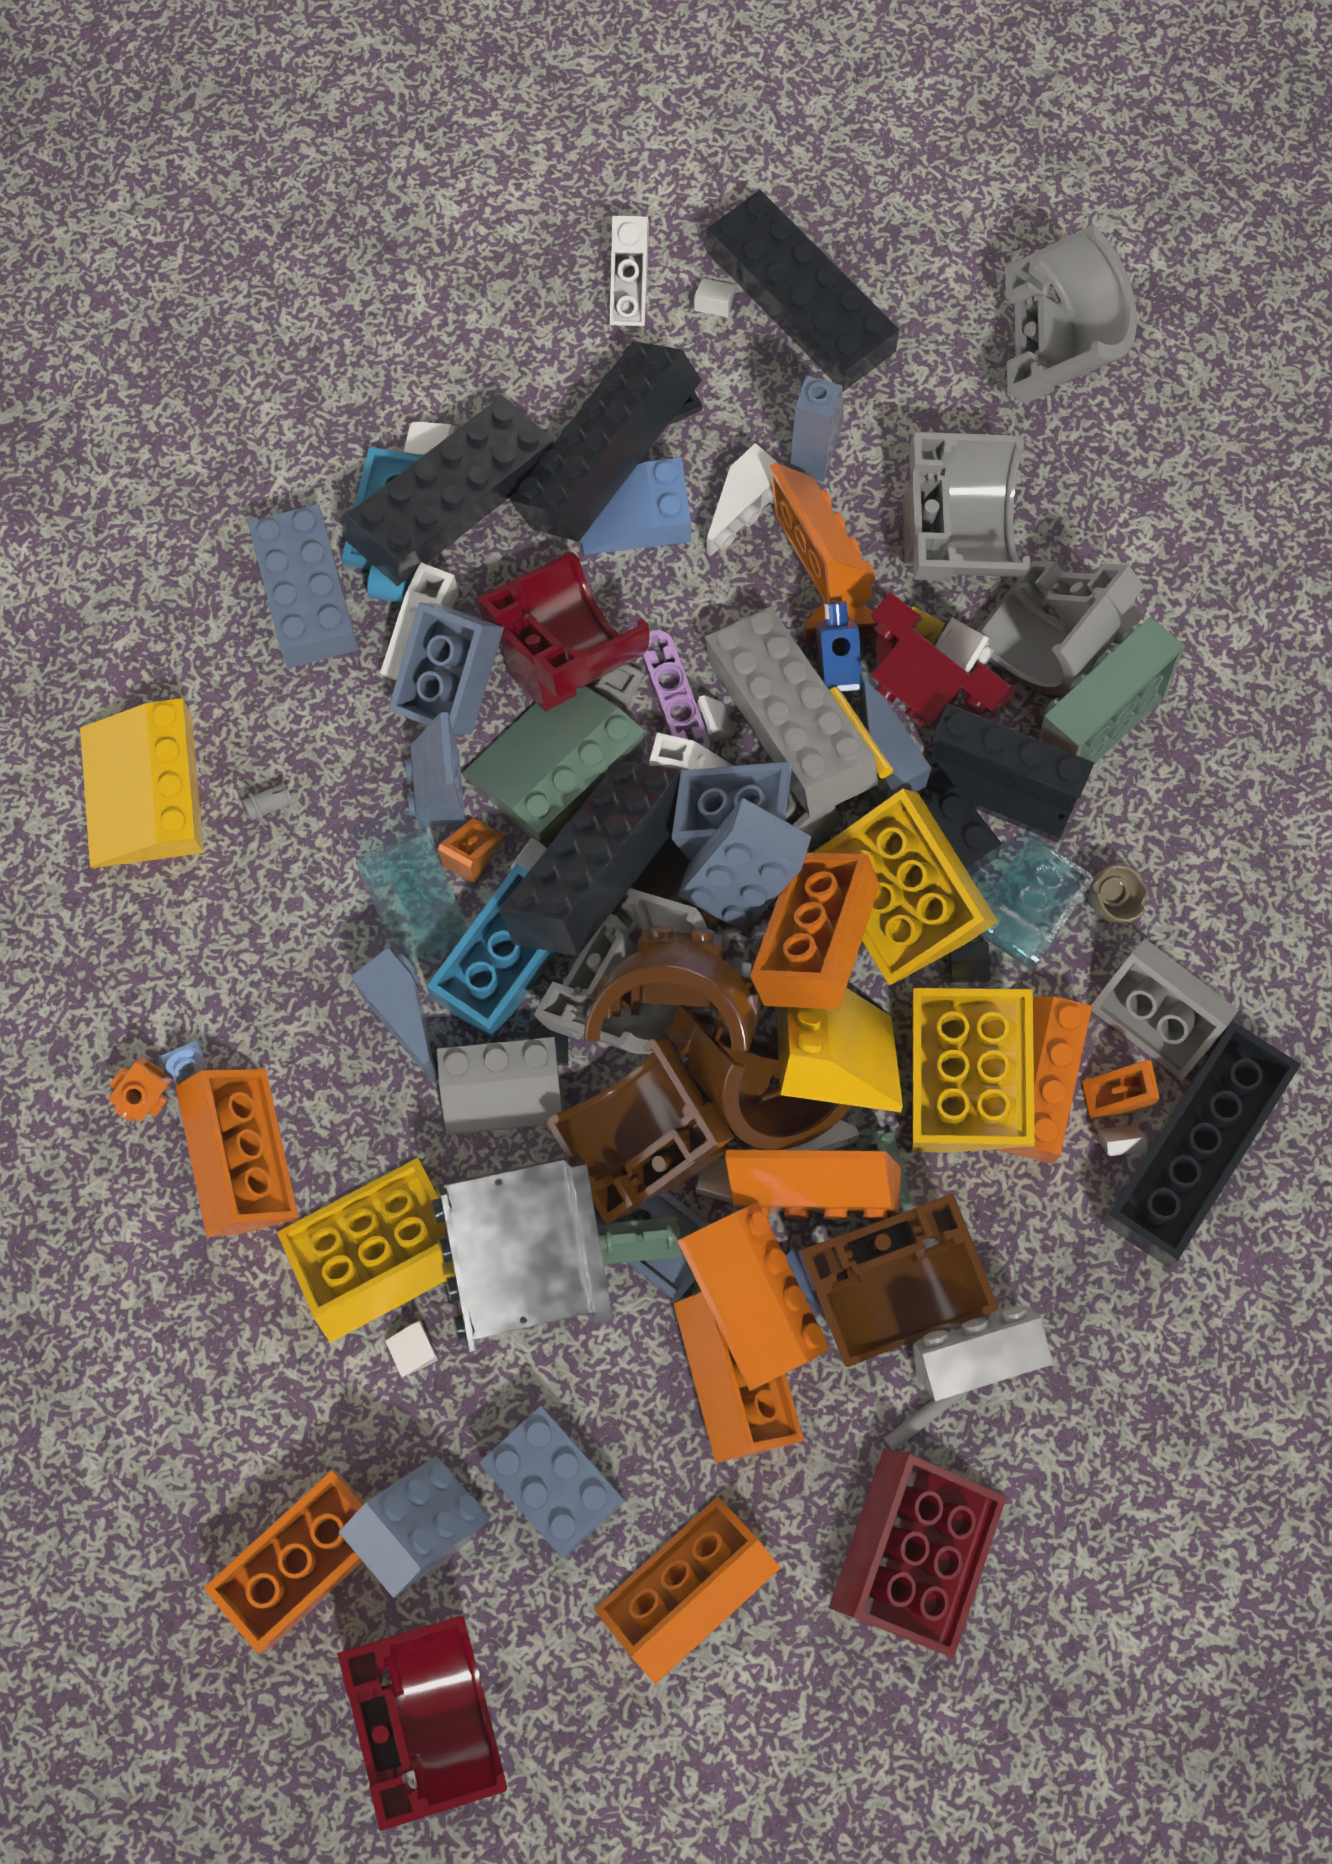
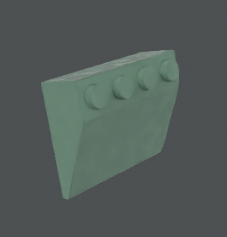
M1151 617L1140 626L1137 624L1132 625L1121 638L1122 643L1114 651L1109 648L1097 659L1095 663L1096 668L1088 675L1080 674L1072 682L1068 689L1069 693L1062 700L1055 698L1047 705L1042 713L1044 719L1040 733L1043 741L1093 761L1095 765L1167 697L1185 645Z
M586 686L576 689L577 696L546 712L535 703L462 773L475 788L529 838H534L543 846L565 826L567 821L572 819L617 761L631 762L646 748L645 730L618 706Z

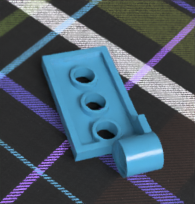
M369 447L354 509L420 459L422 455ZM347 541L345 542L341 558L343 566L370 570L367 587L368 597L403 603L415 573L397 587Z

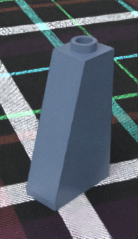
M806 376L795 407L790 468L812 476L814 480L821 482L825 480L844 422L842 385Z

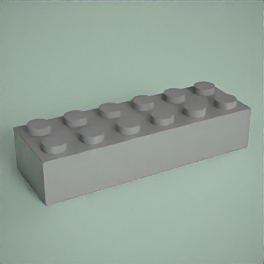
M768 607L705 636L712 669L773 762H790L792 764L790 788L809 817L878 785L875 756L772 607Z

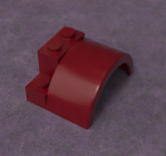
M569 552L477 598L482 620L504 627L500 640L508 673L545 712L577 696V688H581L643 656L649 646V624L643 618L637 621V627L621 635L612 627L589 589L580 558L573 552Z
M892 592L887 594L871 614L872 619L877 623L874 630L878 633L877 657L879 667L871 675L878 683L874 689L891 703L898 698L907 708L904 713L921 727L925 722H928L933 727L938 725L947 703L952 705L962 691L968 694L963 699L966 703L953 706L988 720L1002 713L1016 699L1012 687L982 663L970 675L918 634L914 629L921 622L922 617Z
M457 1616L337 1653L366 1767L379 1831L491 1797L507 1790L503 1766L464 1617ZM388 1667L392 1684L382 1686V1672ZM414 1771L417 1784L416 1789L409 1786L403 1774Z

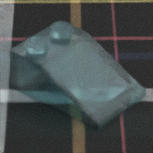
M427 828L356 857L357 867L396 956L402 953L410 963H414L458 944L469 928Z
M1032 835L985 900L999 922L981 933L980 936L1032 971L1090 887L1094 876Z

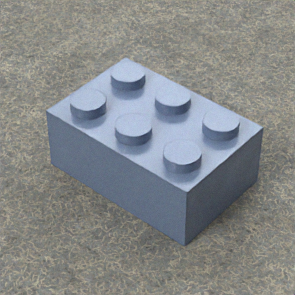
M419 602L388 710L427 726L439 713L448 712L454 735H472L504 627L441 604Z
M743 798L689 863L678 897L745 933L802 870L811 836Z
M542 1406L479 1462L562 1559L571 1554L625 1503V1500Z
M435 1456L365 1502L339 1533L390 1595L395 1598L461 1549L490 1518L482 1510L479 1503L470 1496L453 1476L451 1470Z

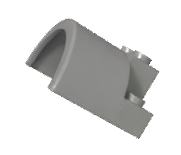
M1090 225L1005 267L1006 298L1015 304V357L1007 361L1008 394L1026 404L1054 392V387L1064 384L1121 359L1130 351L1135 340L1137 328V313L1133 290L1120 257L1108 239L1094 225ZM1051 284L1062 303H1055L1046 297Z
M914 432L909 445L910 481L902 503L905 566H913L915 580L951 581L953 575L1022 577L1030 569V556H1024L1020 561L1015 547L1013 525L1016 478L1024 450L1022 436Z
M1032 561L1028 572L1017 579L977 629V632L992 640L988 647L993 649L994 652L989 662L1003 673L1033 690L1056 696L1067 695L1072 682L1082 673L1087 675L1097 659L1108 649L1111 643L1121 644V638L1132 625L1138 624L1143 618V615L1134 603L1136 597L1145 586L1129 565L1103 564L1096 574L1063 572L1059 565L1052 561ZM1043 606L1045 608L1052 607L1059 615L1060 620L1053 618L1041 608Z
M629 888L582 950L563 985L552 981L534 1016L549 1030L578 1040L580 1035L584 1036L587 1015L597 998V985L603 974H609V971L614 970L626 958L638 952V945L628 938L629 934L640 926L642 933L644 930H649L652 926H669L674 929L673 932L689 933L694 928L707 929L702 915L695 907ZM643 1003L638 1015H631V1008L621 1007L620 1017L613 1016L610 1019H604L599 1042L634 1054L653 1053V1051H645L643 1045L655 1038H666L671 1043L673 1042L666 1031L679 1005ZM686 1006V1007H690V1008H693V1009H698V1007Z

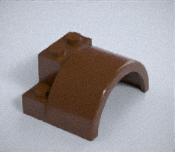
M652 926L649 930H644L638 940V952L626 958L614 970L609 971V974H603L597 985V998L590 1009L584 1029V1040L600 1041L602 1024L605 1018L620 1017L621 1007L631 1008V1015H638L643 1003L694 1007L716 1006L718 1009L717 1021H725L731 1038V1050L748 1051L761 1014V998L752 980L740 977L735 969L723 960L724 935H716L713 930L706 928H694L689 933L673 932L674 929L669 926Z
M679 1005L666 1031L667 1035L677 1045L676 1050L683 1056L688 1057L685 1067L707 1103L715 1105L727 1126L738 1138L754 1147L781 1150L808 1143L831 1129L852 1107V1105L780 1095V1085L769 1091L768 1085L772 1075L780 1080L777 1030L772 1031L766 1043L752 1039L748 1051H732L730 1033L723 1032L725 1028L712 1013Z
M666 1038L651 1039L643 1045L645 1051H653V1053L623 1079L590 1099L554 1114L547 1120V1125L566 1157L580 1155L587 1164L593 1203L605 1224L624 1218L652 1197L678 1188L725 1154L726 1150H730L727 1142L734 1138L715 1105L707 1103L673 1045ZM625 1171L628 1172V1174H626V1175L621 1174V1173H623V1172H625Z
M954 1193L798 1252L812 1291L816 1290L841 1359L846 1367H851L890 1350L922 1339L930 1332L946 1330L998 1310L997 1301ZM935 1238L940 1241L937 1245L923 1249V1239ZM843 1271L845 1280L837 1282L836 1276Z

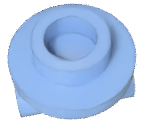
M197 1040L161 1055L167 1075L178 1082L185 1081L203 1070L205 1066L203 1052Z

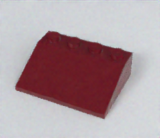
M883 1448L828 1608L954 1658L1007 1497L910 1453Z

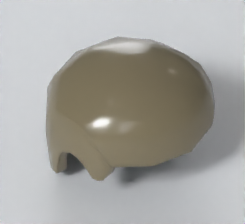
M1110 865L1095 875L1091 883L1089 898L1095 913L1106 921L1130 923L1145 914L1144 904L1149 891L1143 884L1140 875L1132 868L1123 865Z

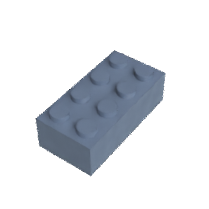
M315 504L249 521L248 525L279 647L288 669L359 650L320 505Z

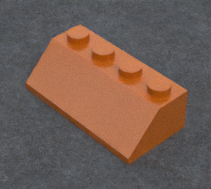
M778 463L769 465L776 519L824 602L847 601V608L871 600V583L875 582L874 570L869 561L863 562L860 557V548L855 537H848L841 514L833 512L831 500L826 489L820 490L812 476Z
M1055 996L1033 997L1035 1145L994 1150L1049 1164H1054L1060 1157L1092 1005Z
M266 1069L201 1070L175 1086L206 1237L239 1235L299 1218Z
M726 1150L725 1158L733 1205L740 1210L759 1202L767 1218H769L770 1212L784 1213V1217L788 1219L799 1220L808 1219L809 1213H824L823 1218L829 1220H847L848 1214H863V1219L871 1221H882L887 1219L888 1214H899L901 1166L886 1151Z
M759 1202L677 1241L749 1391L830 1350L824 1333L806 1301L805 1294L800 1288L788 1264L787 1257L782 1251Z
M700 1292L673 1303L715 1463L740 1459L803 1442L804 1438L786 1373L749 1391L703 1293Z
M717 1496L603 1600L594 1611L630 1657L653 1683L657 1684L781 1568L756 1536Z

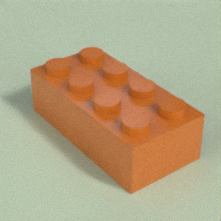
M806 853L802 870L778 896L750 974L764 1006L840 1009L880 886L868 854Z
M331 1470L203 1588L256 1653L268 1652L363 1563L340 1535L339 1531L365 1502L341 1474Z

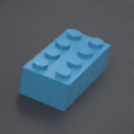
M518 864L514 866L426 986L433 1001L493 1041L557 954V952L514 945L499 908L529 872Z

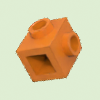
M142 1056L134 1062L129 1070L122 1067L109 1085L114 1091L107 1100L115 1105L113 1110L128 1121L135 1119L141 1122L148 1114L155 1118L168 1101V1098L163 1094L174 1078L168 1076L166 1072Z

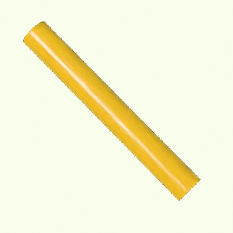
M838 687L831 688L829 691L875 756L879 777L886 778L890 776L893 768L840 689Z

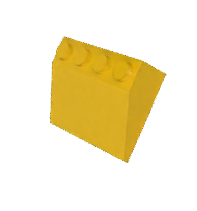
M183 698L145 703L80 727L90 867L98 868L204 853L192 714Z
M901 789L813 852L868 854L880 886L862 942L888 985L898 982L967 944L999 922L917 792Z
M848 988L845 990L839 1010L776 1006L780 1095L894 1112L902 1111L903 1103L892 1017Z
M913 988L912 1152L955 1153L1034 1146L1033 989Z
M419 1158L406 1163L277 1232L313 1318L330 1343L445 1282L446 1277L453 1276L450 1262L443 1263L439 1246V1239L445 1237L443 1223L436 1224L432 1208V1200L438 1199V1195Z

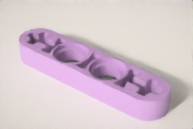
M651 631L649 646L642 659L670 736L687 739L685 731L691 729L693 740L698 744L702 743L700 745L710 750L709 737L671 636L664 631ZM658 642L660 647H664L663 658L665 663L659 665L656 652L650 651L652 650V643ZM667 673L674 674L679 678L680 682L673 689L663 688L658 682L662 675ZM686 706L692 713L688 720L679 722L671 717L670 713L674 707Z

